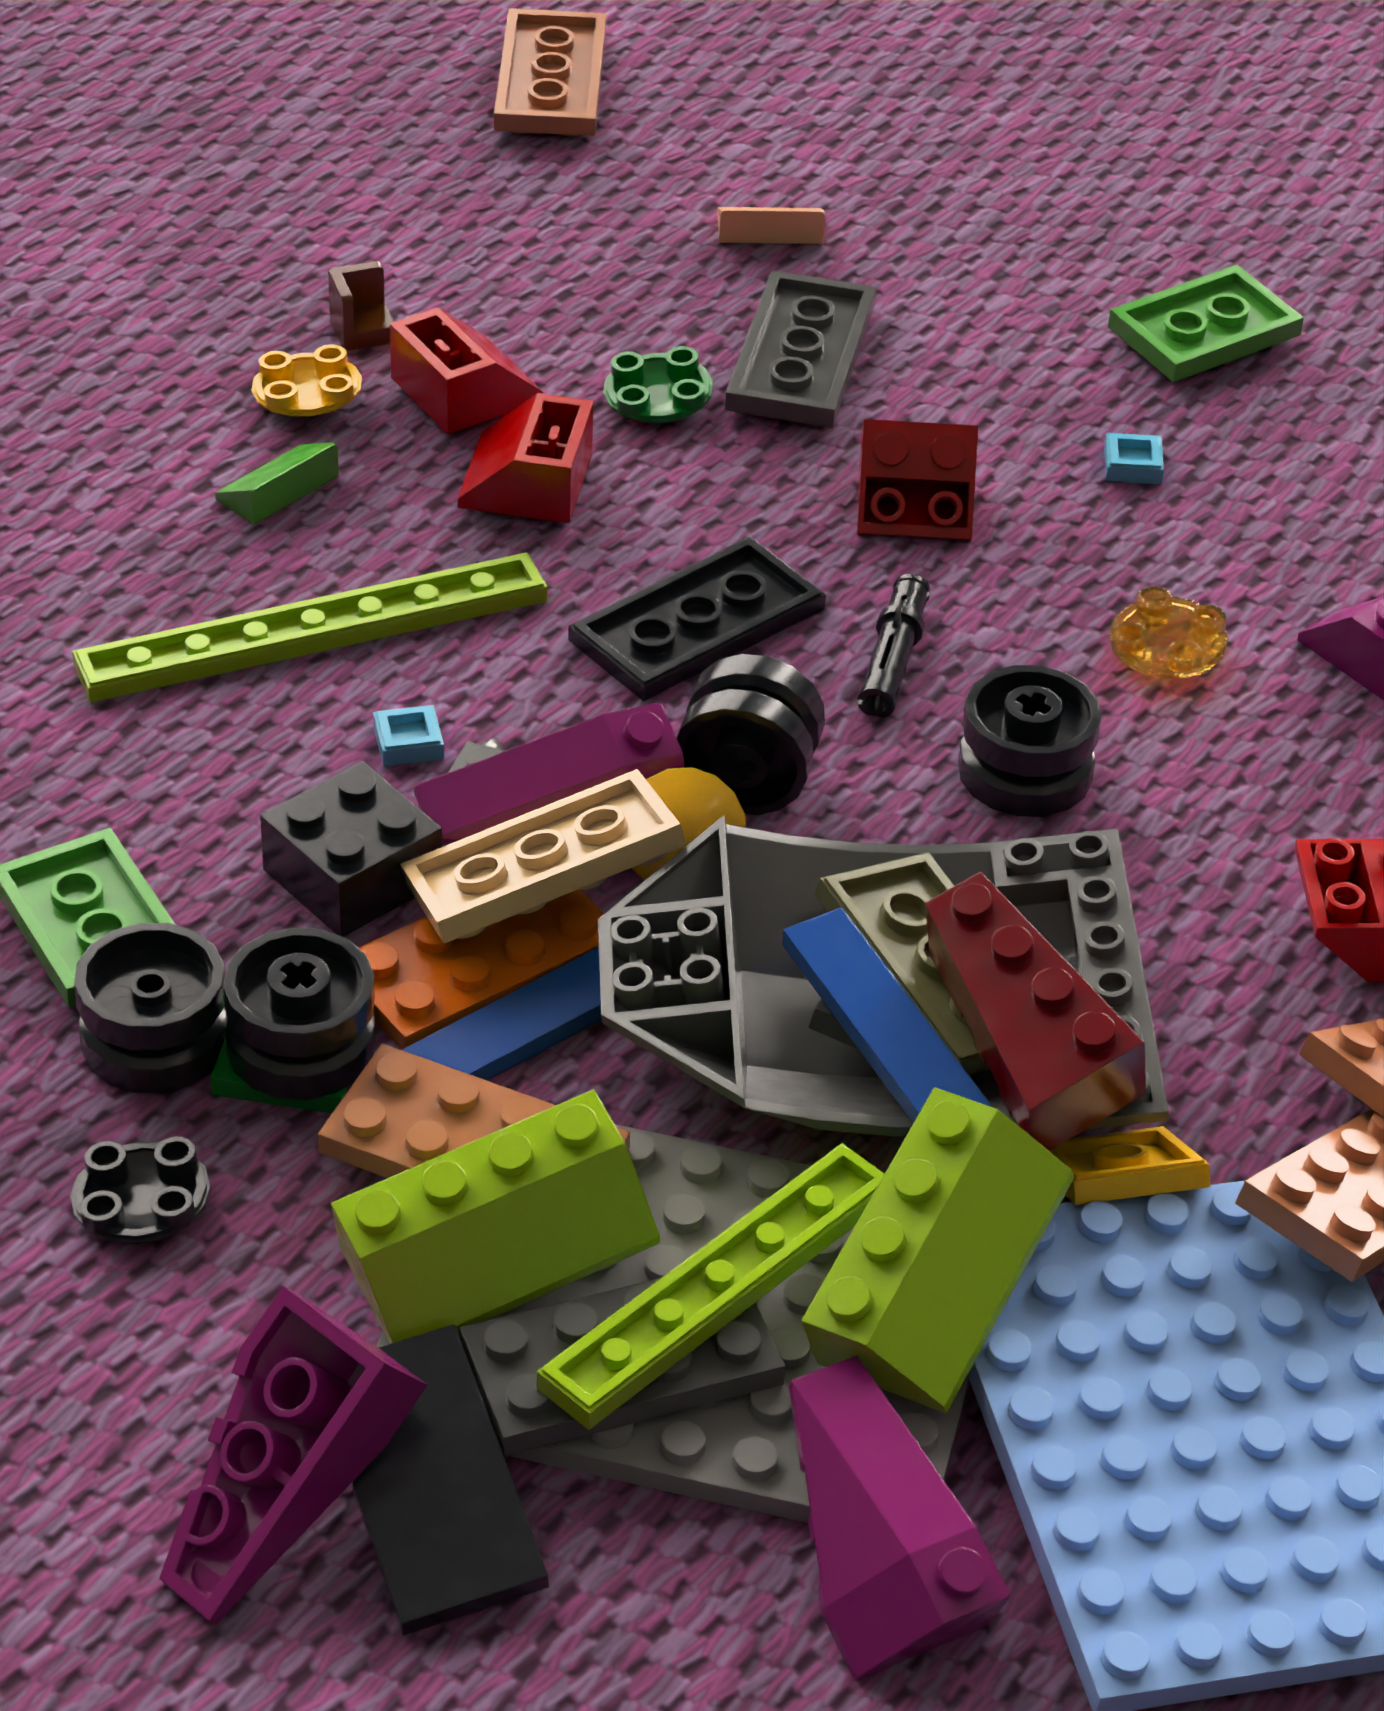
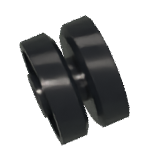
M739 654L719 659L701 673L676 736L683 752L685 768L693 767L716 775L735 792L745 814L761 815L779 811L799 797L807 781L814 760L813 754L819 744L825 726L824 702L813 683L793 666L769 656Z
M1013 665L989 672L972 685L965 699L963 716L964 736L960 743L958 761L961 782L975 799L993 810L1011 815L1045 817L1069 810L1085 798L1093 781L1095 767L1094 749L1098 743L1101 725L1099 700L1083 682L1066 672L1048 667Z
M138 923L112 930L90 944L77 962L74 986L76 1005L80 1014L79 1034L81 1051L92 1072L107 1084L134 1093H166L193 1085L213 1071L226 1037L225 1028L227 1023L223 992L225 978L224 963L215 945L198 932L171 923Z
M292 927L265 933L243 945L227 964L223 983L224 1009L227 1015L225 1028L226 1047L233 1070L252 1089L275 1098L310 1100L335 1094L356 1081L373 1057L375 1046V1016L373 1014L375 999L374 973L363 951L349 939L329 931Z

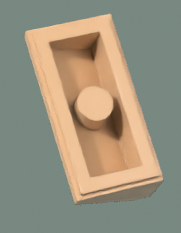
M717 207L719 243L823 244L825 210L821 208Z

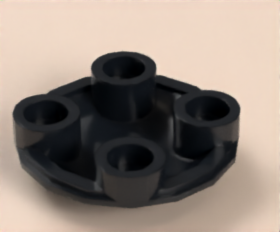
M175 1136L164 1139L161 1142L141 1141L121 1145L115 1141H102L91 1146L84 1156L86 1167L78 1174L70 1196L74 1217L88 1233L109 1242L141 1244L165 1239L189 1226L204 1210L211 1187L207 1169L197 1159L195 1145L189 1139Z

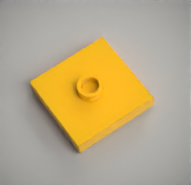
M1164 1126L1071 1138L1050 1151L1073 1170L1074 1179L1065 1196L1075 1205L1210 1187L1209 1163Z

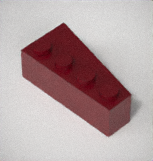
M981 871L925 903L930 956L961 1018H965L974 1036L975 1047L984 1065L988 1064L999 1086L1000 1097L1010 1117L1014 1116L1020 1128L1047 1150L1051 1151L1146 1094L1145 1042Z

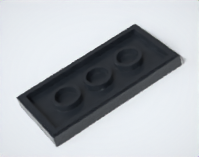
M749 536L569 625L568 640L644 702L704 671L717 660L731 657L825 609L826 594Z
M455 1324L379 1347L428 1385L385 1449L351 1483L402 1635L404 1636L549 1588L546 1568Z

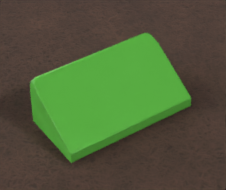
M331 442L301 444L215 492V499L254 525L338 477V447L335 443Z

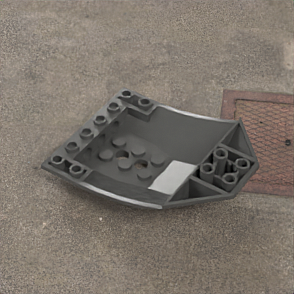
M723 815L598 919L601 1017L604 1025L745 1109L819 1130L906 1137L913 1122L860 1050L808 1028L814 1009L821 997L782 946L783 929L827 913L814 895L820 878L929 852L954 886L981 871L1145 1042L1146 1094L1088 1129L1169 1121L1168 1104L1118 828L990 843L907 845L856 843L791 836L728 825L725 823V816ZM991 1070L969 1075L992 1107L1000 1110L1017 1124L1014 1116L1010 1117L1000 1097L999 1086Z

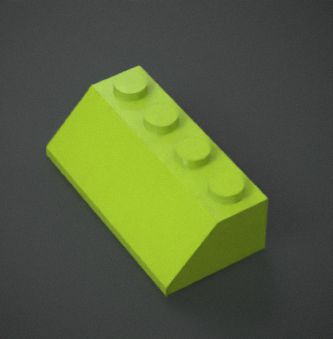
M934 1087L801 1320L817 1364L827 1367L857 1355L879 1388L946 1414L1074 1179L1073 1170L1000 1110Z
M594 1089L331 1202L340 1249L389 1344L455 1324L457 1332L460 1333V1327L487 1321L661 1243L658 1228L625 1141Z

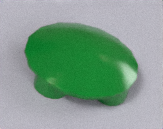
M678 346L670 349L667 353H650L645 355L635 352H622L615 355L611 360V373L605 379L603 395L609 407L623 417L640 422L665 423L686 418L702 409L712 397L713 380L707 369L699 364L697 351L690 347Z

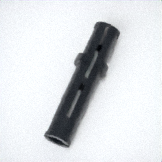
M904 574L895 580L889 605L879 614L876 625L879 636L870 659L862 689L857 697V700H859L858 707L866 715L885 718L894 712L896 698L906 672L912 647L922 638L925 626L922 615L931 592H929L930 586L927 581L914 574Z

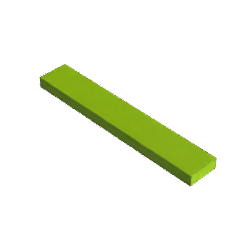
M841 1143L537 1371V1389L590 1430L855 1227L885 1173Z

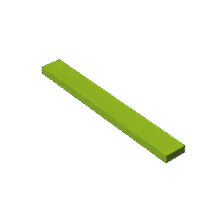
M528 552L78 649L72 651L73 664L87 698L91 703L547 602L548 587Z

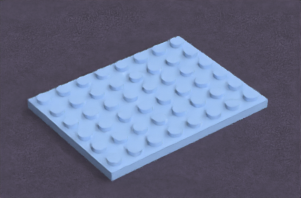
M1245 1181L1213 1184L1208 1188L1110 1201H1094L1075 1205L1073 1202L1060 1203L968 1373L970 1383L1092 1711H1133L1384 1671V1316L1365 1275L1353 1282L1349 1281L1236 1205L1235 1201Z

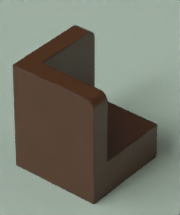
M374 261L328 269L330 322L341 346L346 351L390 344V323L394 321L385 304L384 269L381 263Z

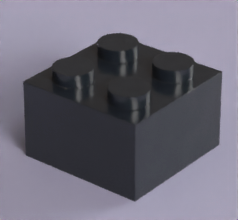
M363 761L260 815L263 870L335 934L342 937L415 898L407 886L400 864L442 847V827Z

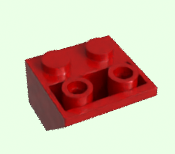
M439 307L390 323L391 378L447 435L505 415L535 394H543V391L486 336Z
M537 393L483 430L457 498V508L570 523L592 458L593 400Z
M864 419L860 445L857 534L972 541L978 425Z
M1296 839L1294 849L1315 938L1367 982H1384V839Z

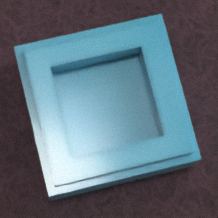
M1106 433L1104 444L1106 481L1162 484L1164 473L1162 436Z
M434 705L373 712V727L383 766L444 759V742Z

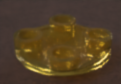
M1147 587L1138 592L1135 603L1126 606L1114 617L1109 631L1112 651L1126 666L1143 675L1162 679L1191 678L1209 671L1223 658L1228 644L1225 630L1227 618L1224 611L1217 606L1200 605L1192 600L1173 597L1168 590L1162 587Z

